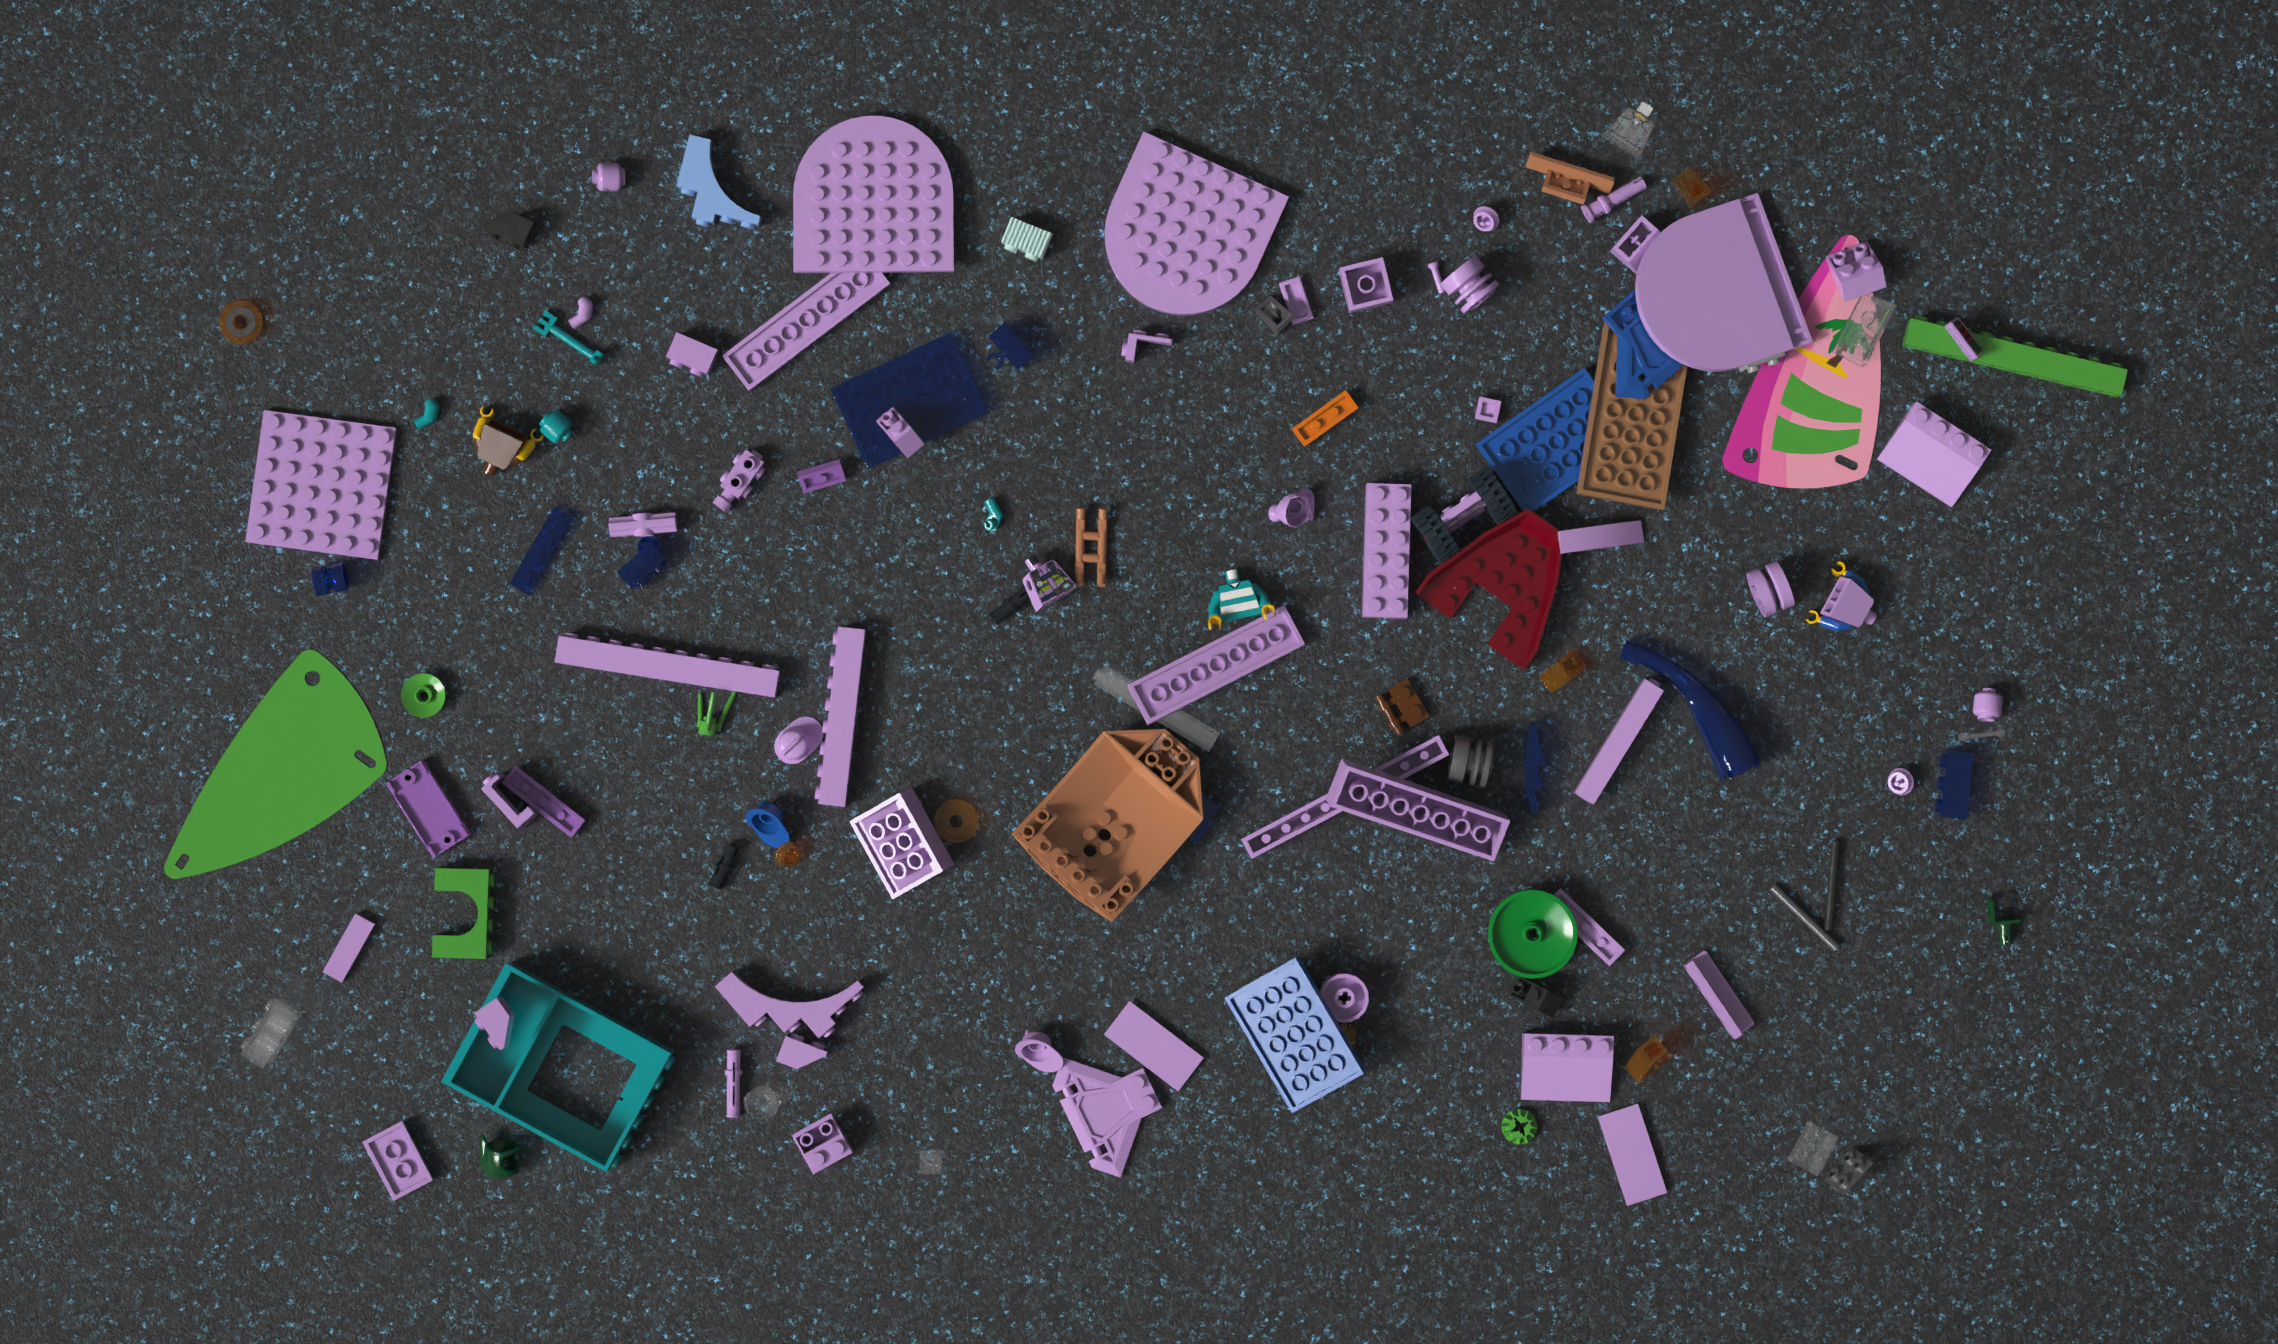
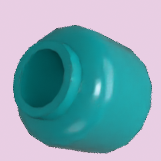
M549 411L539 423L541 426L540 432L555 444L561 440L566 442L573 433L570 430L572 421L560 411Z

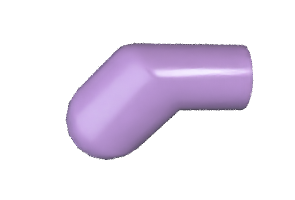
M581 297L578 300V314L568 320L573 329L590 320L592 316L593 304L587 297Z

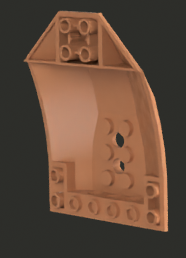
M1166 729L1103 731L1063 779L1013 831L1012 835L1040 867L1070 894L1113 922L1202 822L1203 808L1199 758ZM1103 829L1108 830L1111 838L1107 841H1102L1098 837L1099 831ZM1085 847H1093L1096 854L1092 857L1086 856L1083 851Z

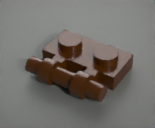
M1408 679L1388 689L1392 696L1391 699L1386 700L1383 693L1375 697L1379 704L1377 707L1380 712H1384L1389 721L1390 729L1393 728L1397 736L1405 732L1401 725L1404 721L1412 728L1430 717ZM1395 703L1402 713L1398 718L1390 707Z

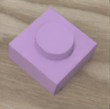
M1479 397L1475 419L1497 423L1501 401Z

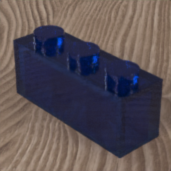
M1945 750L1944 755H1940L1939 768H1942V774L1937 779V790H1940L1939 799H1935L1934 812H1937V817L1967 820L1974 753Z

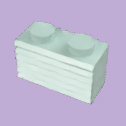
M1011 217L1001 243L1005 245L1004 249L1012 253H1016L1019 250L1026 253L1025 258L1037 262L1038 259L1043 260L1053 234Z

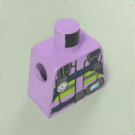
M1034 555L1025 561L1031 572L1023 578V583L1036 612L1070 594L1076 588L1075 583L1054 560L1042 565L1037 555Z

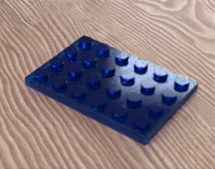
M951 332L830 389L868 470L903 454L876 422L892 407L908 423L923 443L989 413Z

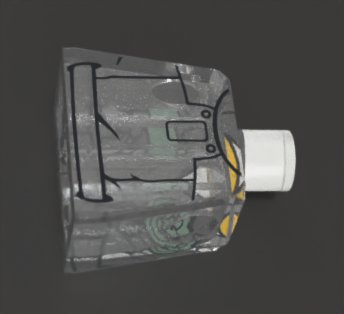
M1641 102L1636 111L1628 107L1606 130L1602 137L1638 159L1654 126V123L1647 119L1653 108L1644 102Z

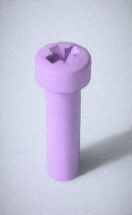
M1436 261L1428 264V268L1432 271L1438 293L1440 294L1446 291L1440 285L1442 279L1438 269L1439 263Z

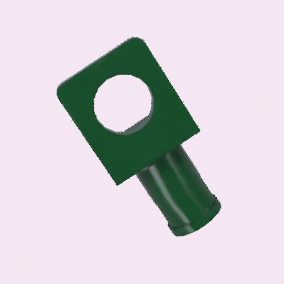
M1990 896L1986 897L1988 922L1992 926H1998L1999 945L2013 944L2011 925L2013 923H2021V918L2018 915L1995 917L1994 901Z

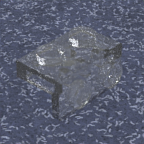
M1808 1121L1787 1160L1818 1176L1820 1171L1823 1170L1831 1151L1835 1148L1838 1136Z

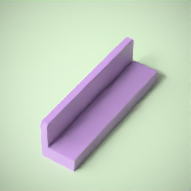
M1702 951L1683 964L1733 1039H1737L1743 1035L1744 1031L1754 1025V1021L1706 951Z

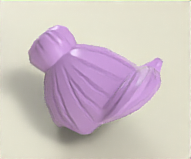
M1303 488L1299 492L1283 497L1279 504H1273L1269 508L1268 515L1270 520L1273 522L1281 520L1290 527H1299L1308 520L1313 521L1314 496L1309 488Z

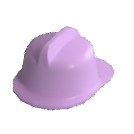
M807 716L794 720L775 740L774 748L778 758L788 764H796L804 760L822 742L823 733L820 723L814 718Z
M1028 1029L1022 1041L1015 1046L1016 1054L1040 1071L1055 1072L1063 1066L1062 1056L1052 1047L1051 1040L1045 1033L1034 1032Z

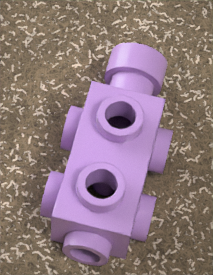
M755 450L739 452L733 460L734 467L731 471L726 470L720 479L722 482L720 486L724 491L720 496L717 495L712 503L727 513L735 497L738 500L741 497L746 498L753 489L750 486L753 480H759L766 470L763 468L765 465L762 461L763 456ZM746 461L752 462L751 468L747 469L744 467ZM734 479H738L740 481V484L737 487H734L731 484Z

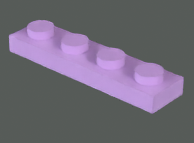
M1560 888L1554 895L1562 899L1572 911L1577 924V936L1610 966L1625 949Z

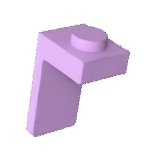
M1134 330L1133 334L1129 333L1128 342H1123L1121 356H1125V362L1134 363L1137 341L1172 346L1173 339H1168L1169 335L1156 333L1155 337L1146 336L1147 332Z

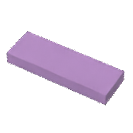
M355 913L323 972L343 983L376 924Z

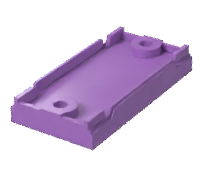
M424 759L386 783L396 802L433 858H436L472 835ZM406 775L411 776L410 781H406ZM446 837H450L451 841L449 843L445 842Z

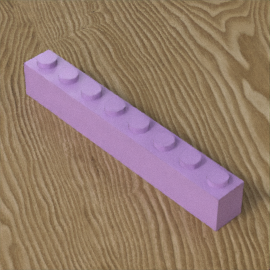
M838 627V631L833 633L832 644L836 645V652L831 653L830 666L834 667L833 676L829 675L827 685V688L831 689L830 698L826 697L825 711H829L828 720L824 719L822 729V733H826L825 742H821L820 755H824L823 764L818 765L817 777H821L820 786H816L815 799H819L818 804L846 807L866 630Z

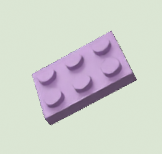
M404 1121L363 1141L393 1201L434 1180Z

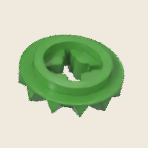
M1511 1110L1502 1120V1133L1511 1143L1518 1145L1528 1143L1535 1137L1537 1131L1536 1119L1527 1110ZM1514 1118H1516L1517 1121H1519L1520 1123L1528 1122L1527 1124H1525L1526 1126L1523 1127L1525 1135L1520 1133L1518 1130L1511 1132V1130H1513V1128L1516 1126V1121L1514 1120Z

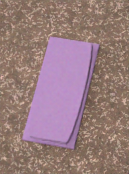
M1130 1001L1104 1034L1177 1091L1180 1090L1204 1058Z
M1635 1104L1598 1116L1626 1205L1629 1206L1667 1193L1639 1105Z

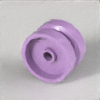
M1777 561L1765 565V575L1759 569L1746 573L1752 596L1764 617L1775 614L1777 605L1782 610L1795 605L1787 578Z
M1337 973L1327 978L1320 989L1322 997L1338 1022H1352L1360 1018L1366 1011L1369 1002L1368 990L1365 984L1354 975ZM1343 993L1348 996L1345 1002L1339 999V996Z

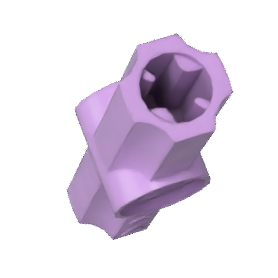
M672 512L632 514V516L609 518L608 523L610 537L633 535L634 537L653 536L656 533L677 532L676 513Z

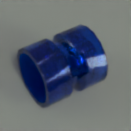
M343 562L332 564L329 569L325 566L312 568V581L317 596L327 595L331 590H334L336 593L349 591L348 576Z

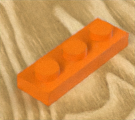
M1345 390L1291 430L1301 444L1306 447L1356 411L1358 406Z

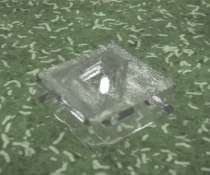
M920 1150L919 1174H942V1151Z

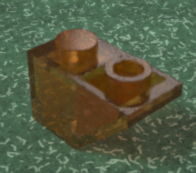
M1653 1035L1635 1051L1625 1065V1068L1636 1082L1640 1084L1672 1058L1673 1055L1660 1039Z

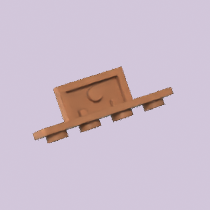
M1530 152L1526 163V168L1546 174L1542 192L1583 205L1589 187L1610 193L1615 178L1607 174L1597 173L1585 167L1566 163L1563 160L1546 157L1540 153Z

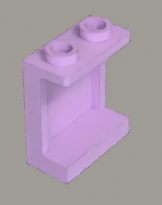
M491 774L483 781L485 786L481 789L517 828H524L539 813L533 807H527L520 813L497 788V785L506 777L503 774Z

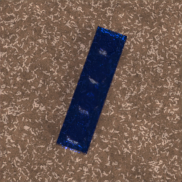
M555 507L552 509L511 579L510 585L530 595L574 518Z

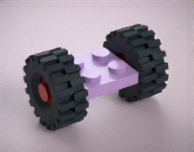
M1487 467L1467 479L1474 493H1469L1462 497L1460 503L1456 506H1449L1444 509L1441 516H1438L1431 506L1428 505L1410 517L1419 536L1440 564L1459 552V548L1451 533L1482 512L1486 511L1497 525H1500L1517 513L1506 491Z

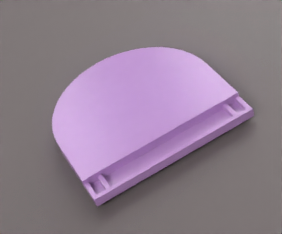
M885 116L852 118L831 127L820 135L804 154L794 182L793 272H954L953 184L948 165L932 140L914 126Z
M1143 132L1114 195L1106 218L1105 247L1110 266L1125 290L1136 300L1151 309L1181 316L1202 314L1215 310L1235 298L1252 279L1289 196Z
M1758 193L1677 220L1664 229L1651 242L1642 256L1635 283V298L1639 316L1646 331L1656 345L1679 363L1703 371H1729L1813 342Z

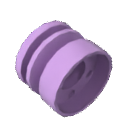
M1476 255L1461 265L1440 284L1449 296L1457 291L1461 294L1455 301L1456 305L1463 300L1467 301L1460 309L1463 313L1480 306L1499 286L1496 280L1490 285L1485 283L1492 277L1491 273L1482 278L1480 277L1479 273L1485 266Z

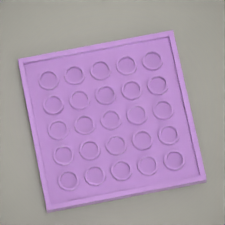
M264 410L245 542L379 560L397 428Z

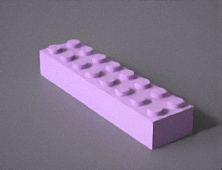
M1341 759L1326 797L1330 807L1491 861L1495 860L1510 823L1505 813L1345 759Z

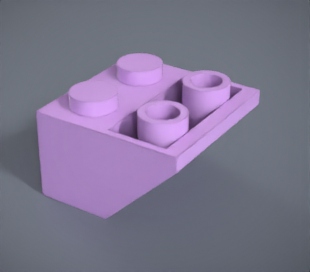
M1641 215L1610 252L1637 275L1642 256L1651 242L1661 232Z
M1868 242L1826 256L1835 285L1844 302L1886 287L1883 267Z
M501 996L495 998L474 1013L477 1017L474 1020L481 1030L485 1029L489 1034L488 1041L494 1049L499 1048V1050L506 1049L510 1045L515 1014Z
M832 1114L823 1117L792 1135L813 1174L854 1151Z

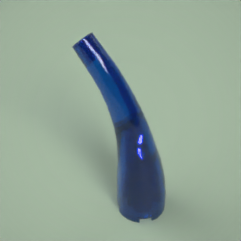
M1626 640L1619 656L1620 659L1636 666L1641 664L1667 680L1684 697L1721 782L1727 779L1725 775L1731 779L1748 772L1750 768L1754 767L1753 763L1755 767L1762 765L1753 744L1741 725L1722 701L1705 684L1667 657Z

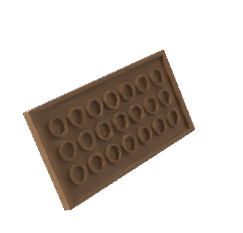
M1604 321L1576 494L1664 510L1687 366H1681L1657 389L1651 384L1647 388L1650 395L1646 399L1615 397L1617 335ZM1642 374L1637 377L1640 381L1645 379Z

